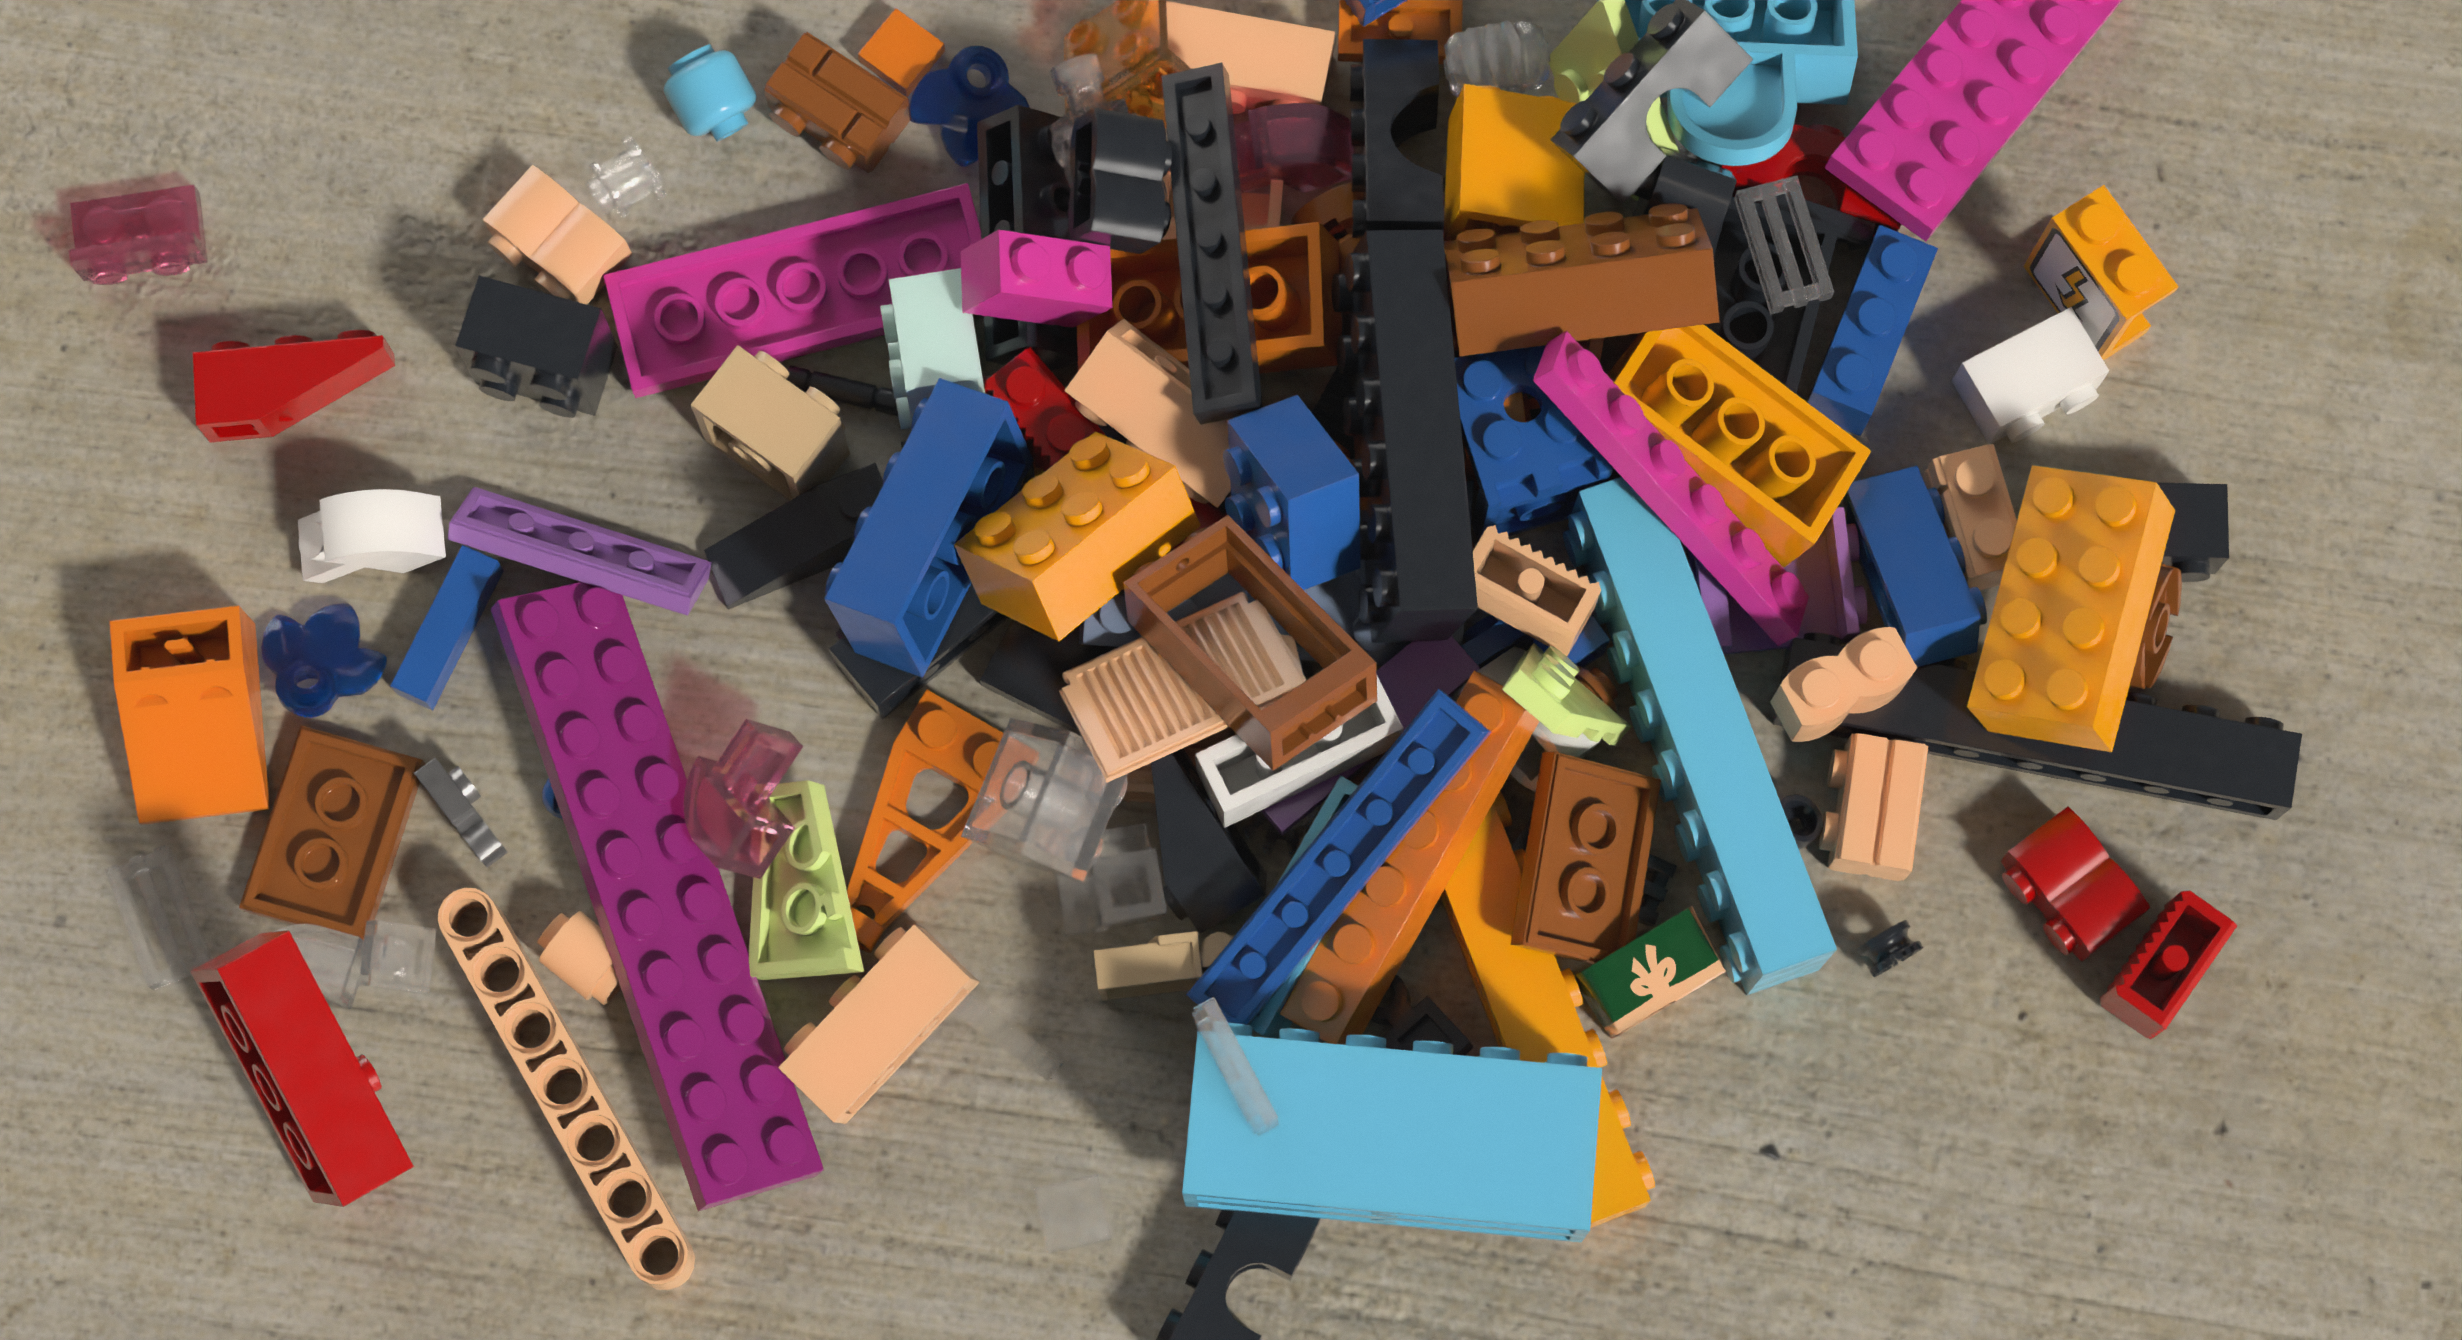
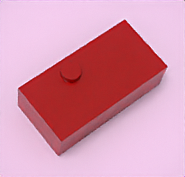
M290 931L260 933L190 971L314 1203L344 1207L414 1167L375 1092L382 1089V1085L374 1067L363 1054L358 1057L355 1056Z

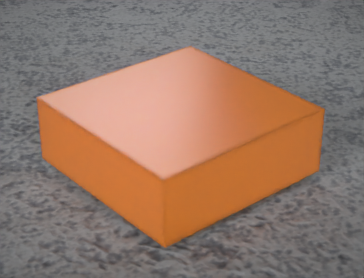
M895 8L860 50L858 59L861 64L908 97L943 55L945 45Z

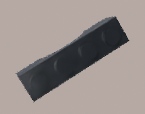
M1363 39L1362 64H1350V102H1362V109H1351L1350 144L1351 147H1362V154H1352L1351 192H1363V200H1353L1352 238H1362L1366 231L1444 229L1442 174L1415 165L1397 149L1409 138L1436 128L1439 96L1438 40Z

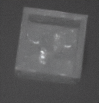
M1010 718L961 837L1023 865L1084 882L1088 870L1094 866L1101 854L1103 846L1102 836L1113 809L1121 803L1125 796L1128 773L1106 783L1083 737L1070 731Z

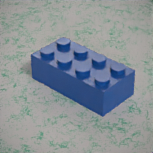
M941 378L938 379L930 397L923 398L916 407L912 418V431L901 452L894 453L889 459L884 471L883 487L873 506L865 508L861 513L855 527V541L844 562L837 563L831 570L827 579L826 596L824 598L855 653L922 678L971 585V580L954 544L974 529L976 523L981 518L995 512L1017 494L1034 461L1008 401Z

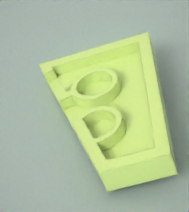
M1533 643L1515 665L1502 690L1552 733L1578 738L1583 733L1590 741L1599 742L1602 738L1609 745L1615 746L1632 726L1575 678L1580 670L1565 654L1553 646H1549L1544 652Z
M806 780L758 786L749 941L751 977H757L760 980H776L864 972L827 795L823 784Z

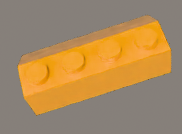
M1705 325L1642 332L1607 374L1625 395H1629L1637 401L1644 416L1663 437L1674 442L1679 447L1685 461L1705 483L1714 486L1719 491L1726 506L1747 528L1754 530L1760 536L1765 548L1783 568L1815 545L1871 453V450Z

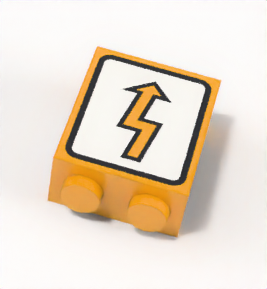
M2102 185L2053 216L2023 266L2057 313L2072 307L2103 361L2146 334L2151 325L2142 312L2175 292L2179 287L2105 185Z

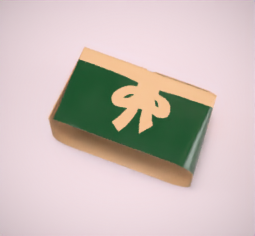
M1690 906L1575 975V979L1584 999L1609 1037L1613 1039L1725 972V969L1693 906Z

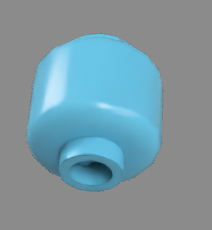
M708 44L687 54L667 68L671 77L665 83L663 91L688 134L702 136L711 132L716 142L749 124L744 113L754 105L757 96L732 52L726 50L715 52L711 44Z

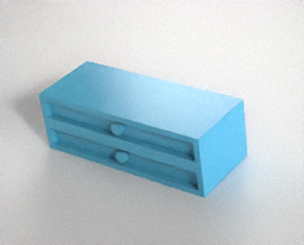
M1225 1022L1213 1023L1212 1033L1197 1031L1182 1189L1185 1206L1580 1243L1590 1232L1602 1068L1587 1067L1588 1057L1571 1053H1548L1547 1062L1544 1063L1520 1061L1519 1050L1504 1047H1481L1480 1056L1478 1057L1453 1055L1452 1044L1438 1041H1414L1412 1051L1386 1049L1387 1039L1371 1035H1347L1346 1045L1320 1043V1033L1290 1028L1280 1029L1279 1039L1252 1036V1026Z

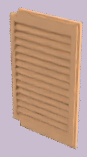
M1244 592L1235 594L1176 621L1181 629L1261 710L1307 681L1266 608L1258 599L1248 603V597ZM1143 636L1063 672V679L1069 685L1059 691L1106 783L1230 727Z

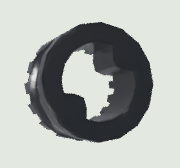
M1907 920L1888 928L1856 949L1860 957L1867 956L1871 959L1872 968L1869 971L1873 977L1892 968L1891 965L1897 966V960L1903 962L1924 948L1920 941H1912L1908 937V929L1911 926Z

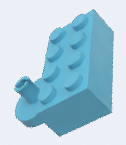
M1625 0L1639 40L1647 32L1648 23L1655 13L1664 6L1672 4L1675 0ZM1688 0L1705 10L1753 58L1752 62L1711 107L1695 99L1682 88L1666 91L1659 96L1660 98H1667L1668 121L1673 134L1694 155L1721 165L1743 166L1755 164L1772 157L1786 145L1793 131L1797 103L1847 105L1858 58L1855 0Z

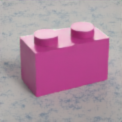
M997 230L960 251L962 313L1074 328L1113 308L1110 246Z

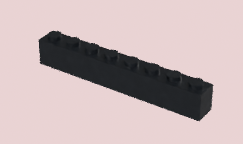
M1816 632L1805 633L1803 639L1793 638L1785 651L1780 685L1784 678L1802 663L1823 656H1838L1844 646H1841L1842 640L1833 635ZM1956 658L1917 667L1900 693L1889 703L1865 713H1848L1838 727L1826 734L1849 739L1851 734L1859 733L1884 737L1888 740L1921 743L1928 746V754L2271 820L2279 819L2292 808L2302 733L2283 730L2284 724L2272 718L2247 717L2245 722H2238L2220 718L2221 712L2212 707L2184 705L2181 710L2157 706V699L2152 696L2130 692L2127 693L2112 752L1988 732L1967 707L1976 672L1967 670L1968 664ZM1775 712L1773 725L1783 726Z

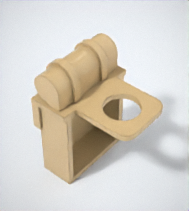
M1194 931L1155 936L1147 944L1094 950L1097 985L1100 996L1104 1001L1188 991L1195 985L1233 937L1224 932H1216L1206 937L1200 948L1198 932ZM1200 1007L1203 1032L1210 1033L1208 1013Z

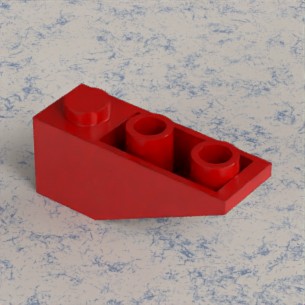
M348 330L339 333L338 339L313 341L312 338L307 336L289 335L277 338L274 341L275 345L250 347L248 343L241 341L215 343L211 346V351L193 352L196 426L210 443L274 437L394 367V353L383 335L376 336L374 332L369 330Z

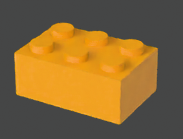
M1094 432L1089 437L1074 444L1067 455L1043 474L1030 479L1018 494L998 510L981 518L976 523L974 529L957 541L954 546L981 604L1060 641L1123 590V582L1131 578L1139 567L1148 562H1156L1199 528L1200 523L1175 465L1103 434Z

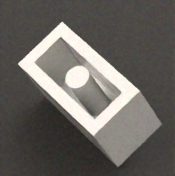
M2070 307L1962 362L1952 379V383L1989 445L2005 436H2008L2011 443H2014L2039 430L2045 424L2042 417L2062 407L2065 414L2068 415L2096 400L2099 397L2096 389L2109 373V369L2074 310Z

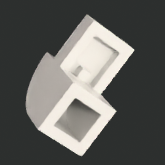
M393 489L354 491L319 500L320 511L298 519L303 581L325 583L364 567L406 573L446 557L440 496Z

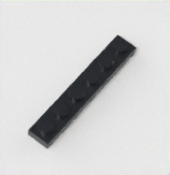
M1222 62L1162 76L1167 139L1172 146L1170 171L1193 414L1200 425L1236 418L1263 408L1230 79Z

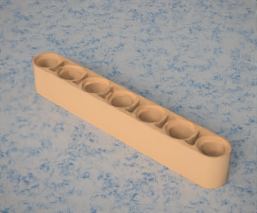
M462 888L453 891L443 900L439 908L438 923L441 932L631 1270L640 1280L657 1290H671L680 1287L689 1279L694 1269L695 1255L692 1246L504 913L486 893L476 888ZM474 907L486 909L488 914L487 923L481 932L470 937L459 935L457 930L458 921L465 911ZM504 962L517 964L519 976L515 985L504 992L491 991L488 985L491 971L497 965ZM536 1017L548 1019L550 1034L547 1040L535 1048L521 1046L519 1037L523 1025L528 1020ZM565 1073L579 1074L582 1080V1090L579 1096L567 1104L554 1103L551 1098V1087L554 1081ZM599 1128L611 1130L614 1137V1146L610 1154L598 1161L585 1159L582 1152L585 1137L591 1131ZM630 1184L642 1186L646 1193V1203L643 1209L637 1215L630 1218L617 1216L614 1209V1198L618 1191ZM660 1241L675 1243L678 1249V1261L675 1267L663 1275L651 1274L647 1270L645 1263L646 1254L649 1249Z

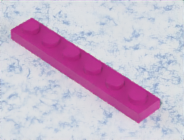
M1568 331L1548 341L1533 381L1777 646L1797 637L1809 598L1800 580L1793 573L1787 572L1768 552L1760 536L1754 530L1747 528L1726 506L1719 491L1714 486L1706 484L1685 461L1679 447L1674 442L1666 440L1644 416L1637 401L1631 396L1625 395L1610 379L1592 352L1583 349Z

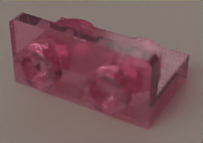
M194 184L70 203L75 249L68 250L69 263L83 281H90L97 285H113L127 280L129 274L152 271L157 275L171 276L190 270V265L208 263L200 192Z

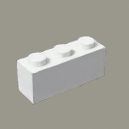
M1378 676L1377 702L1274 771L1238 734L1196 753V772L1223 827L1230 826L1387 752L1402 734L1404 728Z

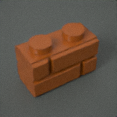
M808 32L801 36L788 53L785 62L779 65L764 88L768 107L772 109L769 112L770 118L780 128L793 136L798 137L804 130L822 142L819 146L820 151L830 161L845 170H849L855 164L867 173L872 172L888 151L890 144L895 142L907 126L912 116L909 98Z

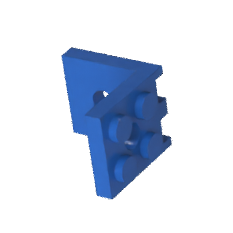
M1546 345L1455 358L1461 432L1479 486L1471 521L1478 542L1486 528L1496 525L1498 534L1507 532L1508 536L1567 520L1568 515L1572 514L1578 492L1608 482L1613 469L1610 463L1533 381ZM1519 392L1530 394L1538 401L1540 414L1529 422L1513 420L1504 409V401L1510 395Z

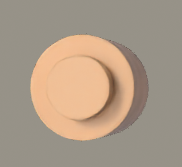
M578 911L570 919L563 913L559 914L544 930L537 941L544 948L539 962L586 1000L594 997L601 1004H607L619 992L621 987L600 926L581 911Z

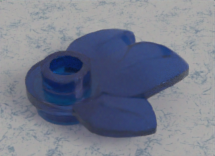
M969 46L959 51L953 57L947 69L929 72L921 79L910 99L909 119L911 122L921 125H940V136L945 150L959 166L967 167L978 161L977 122L1016 105L1029 107L1026 97L1009 84L1007 66L998 53L984 46ZM975 69L980 71L986 80L985 87L973 86L967 78L968 70Z
M340 603L325 606L312 614L305 622V625L281 614L273 617L268 623L261 645L262 658L265 665L277 676L275 682L277 697L282 706L288 711L305 718L321 716L332 708L338 697L362 695L376 685L381 678L388 659L386 655L378 651L359 648L361 638L360 622L357 613L350 604ZM318 679V682L310 688L297 686L303 680Z

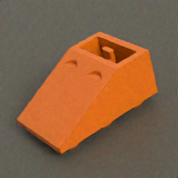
M238 605L110 621L114 687L139 824L145 825L269 810L256 625Z

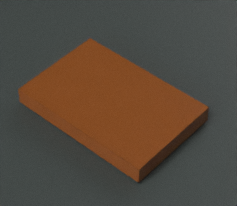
M300 725L239 908L243 912L366 946L420 785V780L414 773L426 763L419 758Z
M1542 752L1510 945L1595 964L1635 940L1661 779L1558 752Z

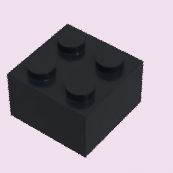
M480 275L478 276L455 344L475 383L480 384L479 390L504 401H515L517 395L539 400V406L542 409L568 418H574L577 411L593 416L596 415L618 348L601 308Z

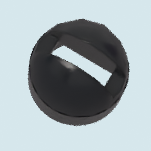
M1797 794L1788 795L1780 802L1788 823L1791 824L1799 819L1803 826L1802 829L1792 832L1800 850L1808 846L1820 835L1823 829V817L1817 805L1809 798Z

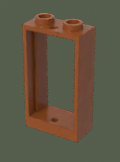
M1229 515L1208 528H1201L1193 532L1182 545L1156 562L1152 561L1142 565L1134 572L1131 578L1123 582L1128 622L1272 771L1378 701L1376 662ZM1227 573L1255 600L1258 599L1267 612L1324 668L1263 710L1167 614V612Z

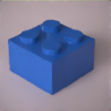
M1295 395L1228 420L1229 449L1223 451V462L1230 478L1231 496L1225 500L1227 515L1303 590L1360 569L1359 473L1300 397Z

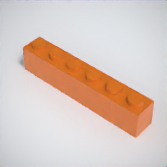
M1475 670L1456 702L1492 733L1324 934L1280 1012V1015L1305 1030L1320 1033L1319 1038L1327 1043L1346 1045L1347 1035L1363 1034L1539 723L1533 715L1502 690L1504 686Z

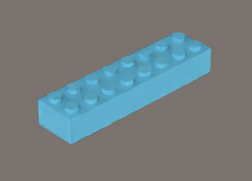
M1622 477L1578 492L1572 514L1568 515V527L1570 530L1563 532L1565 547L1575 568L1584 566L1590 584L1599 582L1601 592L1592 615L1599 625L1606 624L1614 645L1607 648L1612 672L1619 684L1628 682L1636 703L1635 706L1629 707L1636 735L1641 743L1650 741L1658 761L1657 765L1652 766V775L1654 778L1661 779L1659 795L1664 803L1673 801L1681 824L1674 826V832L1681 854L1686 862L1696 861L1704 884L1697 886L1698 898L1703 912L1709 922L1718 920L1727 944L1720 946V955L1726 973L1732 983L1741 980L1747 996L1819 971L1837 948L1681 542Z

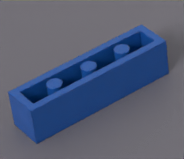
M464 545L461 546L390 685L397 695L432 711L434 710L504 572L498 560Z

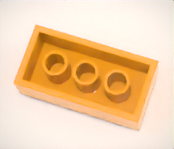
M2032 465L1967 705L1968 709L1988 732L2107 752L2113 751L2175 509L2157 482Z

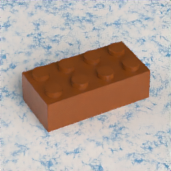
M1669 203L1651 208L1648 215L1623 218V215L1617 212H1601L1586 217L1584 219L1585 223L1559 226L1555 221L1540 220L1524 224L1519 232L1495 235V232L1490 229H1472L1459 233L1456 236V240L1444 241L1451 314L1459 356L1543 346L1565 331H1568L1576 341L1719 323L1713 248L1698 208L1687 209V206L1683 204Z

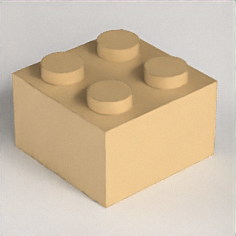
M737 345L692 402V410L707 443L790 501L811 488L829 481L849 456L850 450L844 433L845 426L841 422L840 417L837 416L840 408L818 389L809 387L806 392H803L786 380L789 376L788 370L769 354L759 350L753 356Z

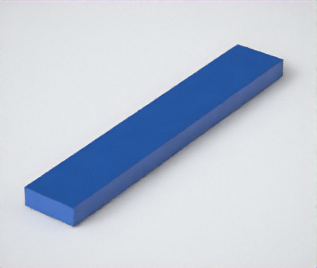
M1438 689L1186 995L1218 1023L1250 1025L1492 732L1445 692Z

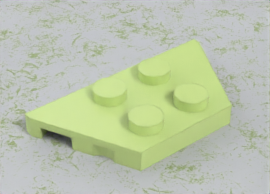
M1599 0L1547 57L1554 76L1556 94L1562 101L1573 103L1585 101L1602 83L1604 73L1612 61L1618 56L1629 52L1639 41L1625 0ZM1658 97L1651 105L1647 114V133L1651 141L1658 148L1660 146L1679 153L1660 97ZM1631 195V196H1630V197H1632L1633 199H1635V200H1637V201H1638V199H1639L1638 196H1635V195Z

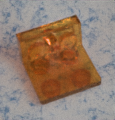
M1116 0L1090 19H1083L1076 23L1063 39L1065 120L1073 126L1074 120L1095 107L1163 120L1166 128L1162 76L1191 69L1168 48L1166 0Z

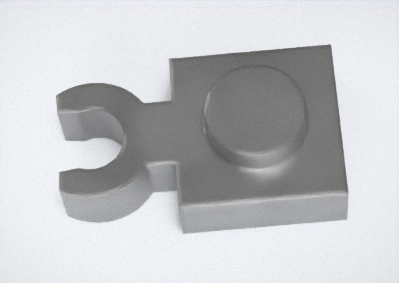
M434 758L414 773L487 868L508 853L472 806V803L482 796L459 766L447 773L439 761Z

